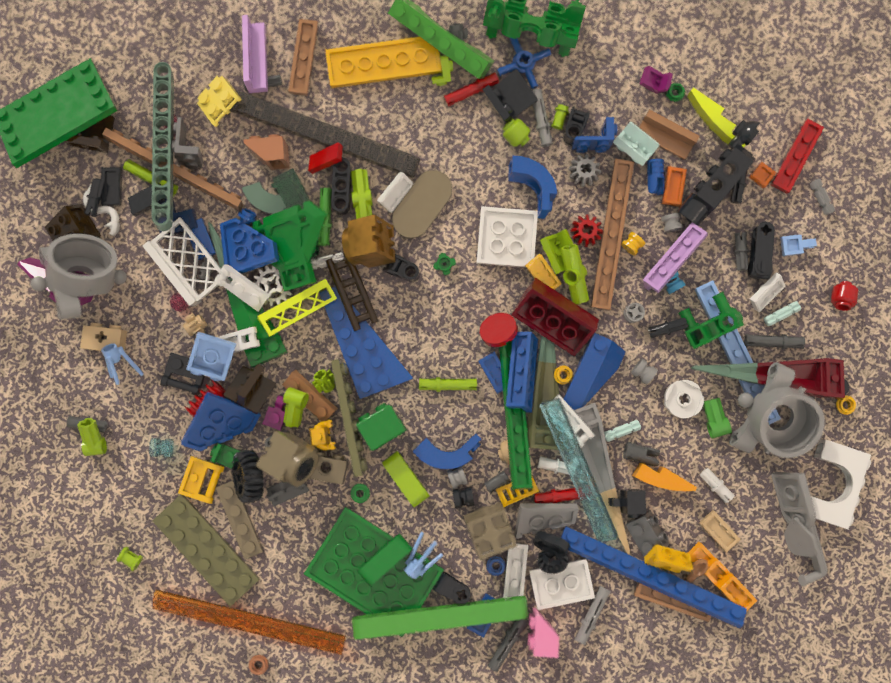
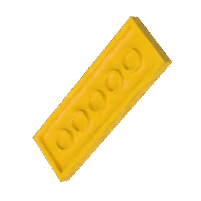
M421 37L325 50L331 88L442 73L439 50Z

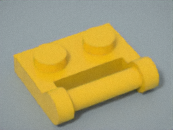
M191 456L178 493L212 504L217 482L225 466ZM208 469H212L214 471L206 494L203 495L200 492Z

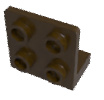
M109 115L64 142L71 147L108 153L110 142L105 139L102 133L105 128L113 131L115 117Z
M82 204L64 206L45 226L52 241L69 234H87L98 238L101 234L90 216L84 214L85 208Z

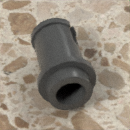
M503 470L502 472L498 471L496 476L484 482L489 492L492 493L503 484L507 485L510 479Z

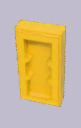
M538 254L525 265L534 279H539L555 290L562 284L541 254Z

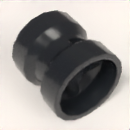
M466 487L464 490H452L455 509L461 508L464 505L468 507L474 506L472 487Z

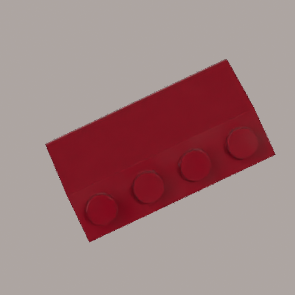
M537 278L526 289L511 316L574 357L597 331L599 322L598 318Z

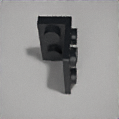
M514 70L494 87L488 85L483 89L506 122L516 118L538 101V98L518 70Z

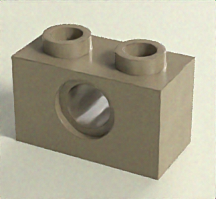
M317 451L318 463L309 479L343 485L348 466V460H344L345 456L333 454V458L326 457L324 452ZM324 462H329L332 466L331 471L328 473L322 469Z

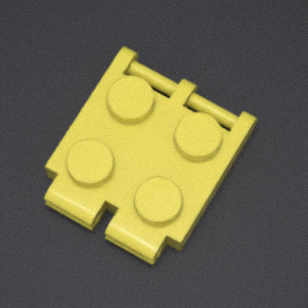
M218 75L209 84L210 89L205 88L197 97L199 99L197 104L215 127L219 125L218 122L226 114L230 113V109L236 102L242 100L228 80L223 76L219 78Z

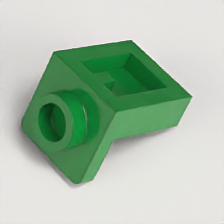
M218 443L211 450V462H217L232 469L233 457L236 452L241 451L224 443Z

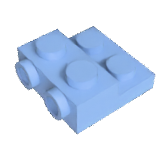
M198 332L186 370L191 371L194 375L209 376L214 381H225L237 343Z

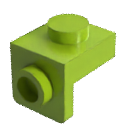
M446 55L440 56L442 75L431 76L432 84L437 86L447 85V82L451 81L450 72L453 71V63Z

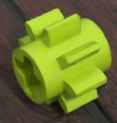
M330 369L327 372L326 370H319L315 373V381L312 384L319 393L322 391L329 393L335 388L334 374Z

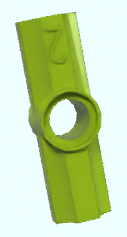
M355 169L351 171L352 201L356 219L373 215L371 207L373 202L371 189H369L367 169Z
M570 244L561 248L565 267L563 279L569 286L571 300L575 304L589 301L585 281L587 269L581 262L578 245Z

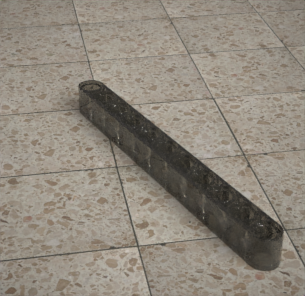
M235 90L242 100L236 102L230 109L231 112L326 147L339 142L343 146L342 153L396 173L401 171L410 178L415 176L420 158Z

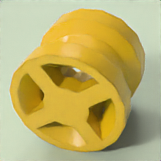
M630 232L628 239L621 243V246L633 256H636L638 249L645 245V241L634 232Z

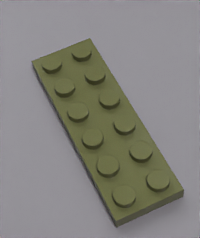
M340 359L331 360L354 477L363 476L365 471L368 470L366 458L362 459L361 451H364L362 439H358L357 432L360 431L356 424L359 422L354 420L353 413H356L354 401L350 400L349 394H352L351 383L346 380V375H349L347 364L343 363Z
M180 494L152 520L230 607L260 580L256 573L184 495Z

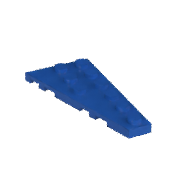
M336 286L332 287L331 289L337 299L324 307L359 399L414 379L366 321L359 323L361 329L354 332ZM327 290L319 292L323 301L331 298ZM352 306V307H353V310H354V312H355V315H356V316L361 315V314L357 311V309H356L354 306Z

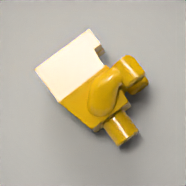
M332 420L319 422L314 428H309L311 445L324 451L336 449V443L332 442L331 436H329L331 434L330 428L333 427Z

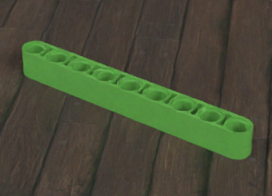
M514 596L473 601L465 604L457 603L360 615L352 618L354 639H367L528 618L529 615L526 596Z

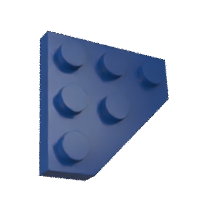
M237 218L220 223L224 265L227 264L243 274L279 261L277 243Z
M207 392L181 440V444L197 451L205 450L208 446L215 443H223L233 439V436L253 431L261 414L260 412L255 414L231 400Z

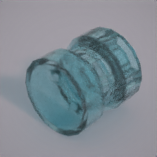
M151 439L149 445L151 457H158L159 455H162L164 458L172 457L174 451L173 439Z

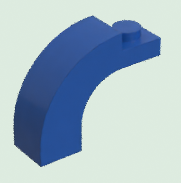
M513 155L508 168V181L526 184L534 190L538 200V218L545 219L547 214L552 211L553 201L557 195L555 181L549 171L540 163L527 157Z
M475 433L461 448L452 452H445L436 448L426 438L412 452L429 466L439 469H453L465 465L473 459L468 452L470 450L474 452L481 445L479 443L481 438Z

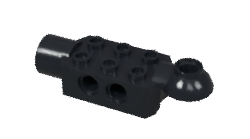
M744 119L732 132L735 137L728 144L731 149L725 150L720 155L718 165H713L707 171L706 175L708 177L705 181L700 180L693 189L696 192L691 193L677 211L691 223L693 222L699 226L720 204L755 161L756 158L753 157V154L742 147V145H749L759 132L756 128L760 122H746ZM725 165L731 167L729 175L724 172ZM713 180H716L719 184L716 191L711 188Z

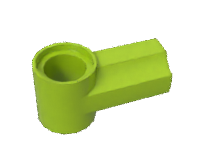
M292 387L286 390L283 397V402L286 404L283 420L285 426L292 428L301 425L303 409L309 399L308 393Z
M86 418L80 421L77 426L82 438L81 447L83 455L106 454V440L104 437H101L96 420Z

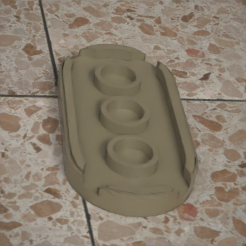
M430 170L418 177L393 213V226L399 235L412 239L426 233L451 198L452 184L446 174L441 171Z

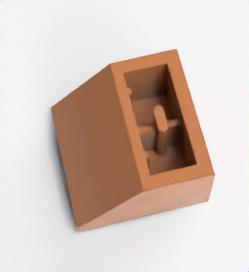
M271 134L266 138L251 136L249 139H244V144L251 154L269 169L290 168L289 149L283 136Z

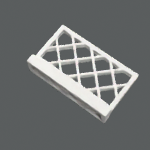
M179 217L174 221L171 229L161 232L152 241H147L143 245L144 249L189 306L198 305L206 295L219 286L214 281H209L210 270H217L221 274L222 268L182 218ZM179 224L184 228L183 237L174 236L175 228ZM164 237L170 238L169 249H163L158 242ZM174 238L183 239L182 251L173 250ZM187 240L195 242V252L186 251ZM172 252L182 253L180 264H175L172 261ZM186 253L195 254L194 266L184 265ZM199 255L206 256L208 259L207 267L198 266ZM184 267L193 268L192 279H187L183 275ZM197 268L206 269L205 280H196ZM196 282L205 283V289L200 295L195 290Z

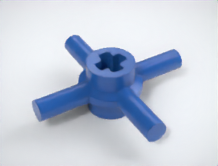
M509 38L516 54L513 58V63L497 69L498 75L501 76L518 70L526 75L531 89L537 88L538 84L532 70L535 66V61L551 55L550 49L547 48L532 54L529 51H523L518 38Z

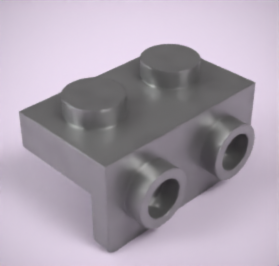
M651 510L625 524L643 557L656 544L664 547L669 545L667 534L662 531L658 518L652 514Z

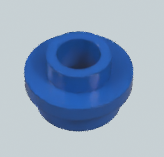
M242 208V211H239L238 216L241 217L240 220L242 222L251 224V222L256 221L257 214L246 208Z
M492 556L488 559L486 568L491 575L499 576L505 571L506 564L503 558ZM494 562H498L500 564L498 569H494L492 567V564Z

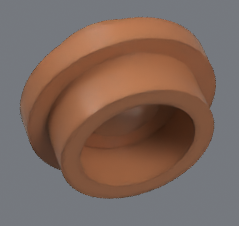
M255 655L249 661V669L255 675H262L268 669L269 662L263 655ZM260 661L262 663V667L258 668L256 666V662Z

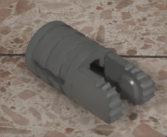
M631 442L626 443L623 452L624 459L634 460L655 467L659 466V460L649 456H659L660 450Z

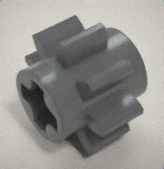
M462 23L449 24V29H446L448 32L462 41L468 39V29L463 28Z

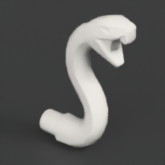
M91 184L83 195L85 208L88 200L86 196L89 195ZM99 206L97 214L107 213L111 216V221L104 225V227H109L111 229L109 234L115 236L120 229L118 213L110 206Z

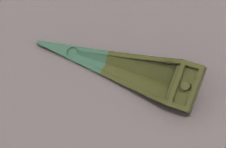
M542 335L535 372L532 413L528 414L527 420L529 448L564 451L565 435L563 429L544 408L559 394V386L554 379V371L556 369L555 344Z

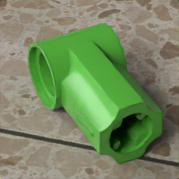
M720 398L704 401L703 406L708 420L707 429L710 437L713 439L731 434V425L728 418L725 417Z

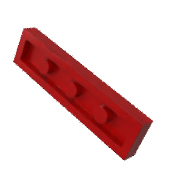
M808 118L804 121L771 186L786 194L790 193L824 129L823 126Z

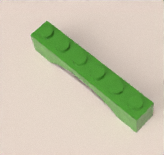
M395 0L388 14L478 79L486 76L494 63L492 58L445 30L411 0Z

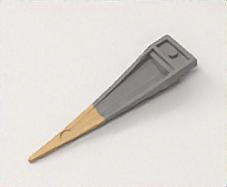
M592 403L573 411L595 436L592 439H588L580 449L564 430L563 432L626 553L630 555L620 507L608 506V498H618L602 420L596 404ZM580 429L575 434L579 437L584 432Z

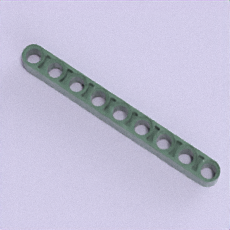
M166 62L157 63L153 70L152 221L160 231H168L173 225L172 141H174V76L171 67ZM164 72L168 73L165 76H160ZM167 90V93L160 94L161 91ZM168 108L165 112H160V109ZM162 126H168L165 130H159ZM161 144H167L165 148H159ZM161 162H167L166 166L159 167ZM162 180L167 181L165 185H158V183ZM160 199H167L166 203L158 204ZM161 217L167 218L164 223H158Z

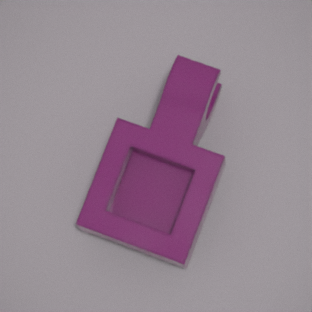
M278 395L275 407H268L263 425L282 430L285 411H283L285 405L283 402L284 396Z

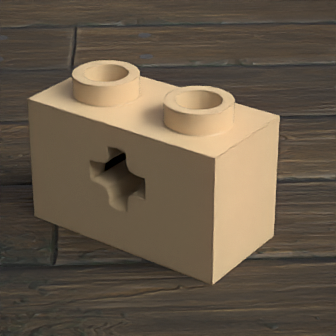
M90 323V326L83 325L81 349L101 351L104 346L114 343L117 347L122 346L125 351L127 331L121 330L122 326L109 325V328H103V324ZM102 336H107V339L101 340Z

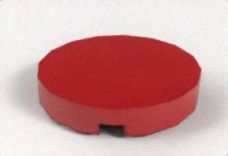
M495 313L482 322L479 333L486 345L502 347L507 345L508 341H512L518 333V326L514 317L510 314Z

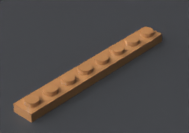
M105 128L102 135L107 141L152 164L151 148L147 147L145 149L141 147V144L133 138L129 140L124 138V135L116 129L111 131ZM161 162L159 167L166 166L167 162ZM173 164L174 177L241 211L243 203L239 195L233 192L229 194L219 184L214 183L212 185L202 175L197 174L195 176L190 173L191 170L183 165L178 167Z
M616 158L614 160L590 308L608 311L611 309L634 161Z

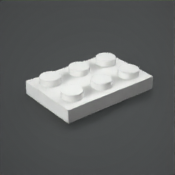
M586 558L570 561L566 569L557 574L545 573L540 568L529 570L537 610L595 598Z

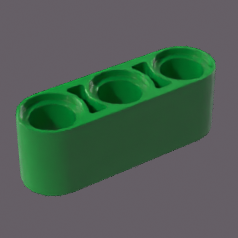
M399 533L360 567L357 572L371 586L413 548Z

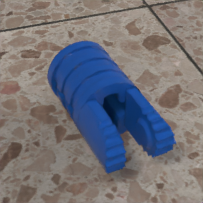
M647 160L648 191L651 194L663 195L665 189L664 160Z

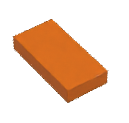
M667 167L665 189L661 204L676 207L682 205L687 169Z

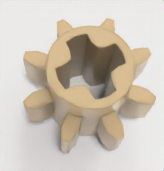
M193 313L185 317L186 323L183 324L184 329L190 336L194 334L197 336L198 332L205 333L206 330L204 328L208 326L200 314L195 316Z

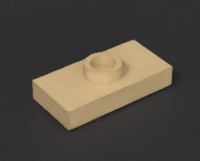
M714 510L699 522L726 553L741 540Z

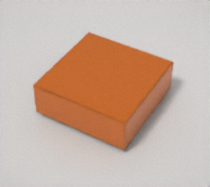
M760 162L749 178L764 189L776 175V172L765 163Z

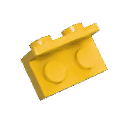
M658 544L644 557L645 564L680 573L682 570L691 572L693 570L690 554Z

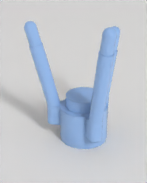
M112 343L102 348L101 351L106 361L109 376L114 378L116 385H119L120 382L114 364L120 361L121 355L141 376L144 375L140 368L125 353L122 346L117 347L116 344Z
M423 532L419 534L411 554L405 562L407 566L404 568V571L414 579H417L419 575L422 576L443 557V554L440 553L424 566L423 561L437 545V542L434 541L419 560L417 558L413 560L424 535Z

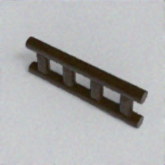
M343 253L344 260L334 263L333 259L330 258L325 262L355 332L361 329L359 323L370 319L371 323L375 324L379 320L356 265H352ZM348 266L352 277L341 281L337 270ZM356 284L359 295L348 298L345 288ZM363 301L367 312L356 316L352 306Z

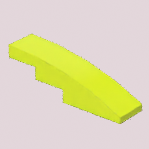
M692 88L687 95L692 106L706 125L728 145L735 137L732 131L736 125L721 115L725 108L695 88Z

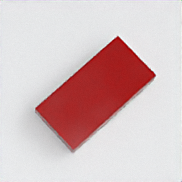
M338 142L310 155L308 171L314 174L342 161L343 146Z

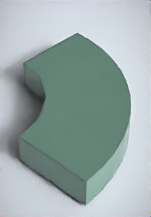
M261 182L242 187L248 201L263 212L275 214L288 209L285 196L283 194L274 195L268 193Z

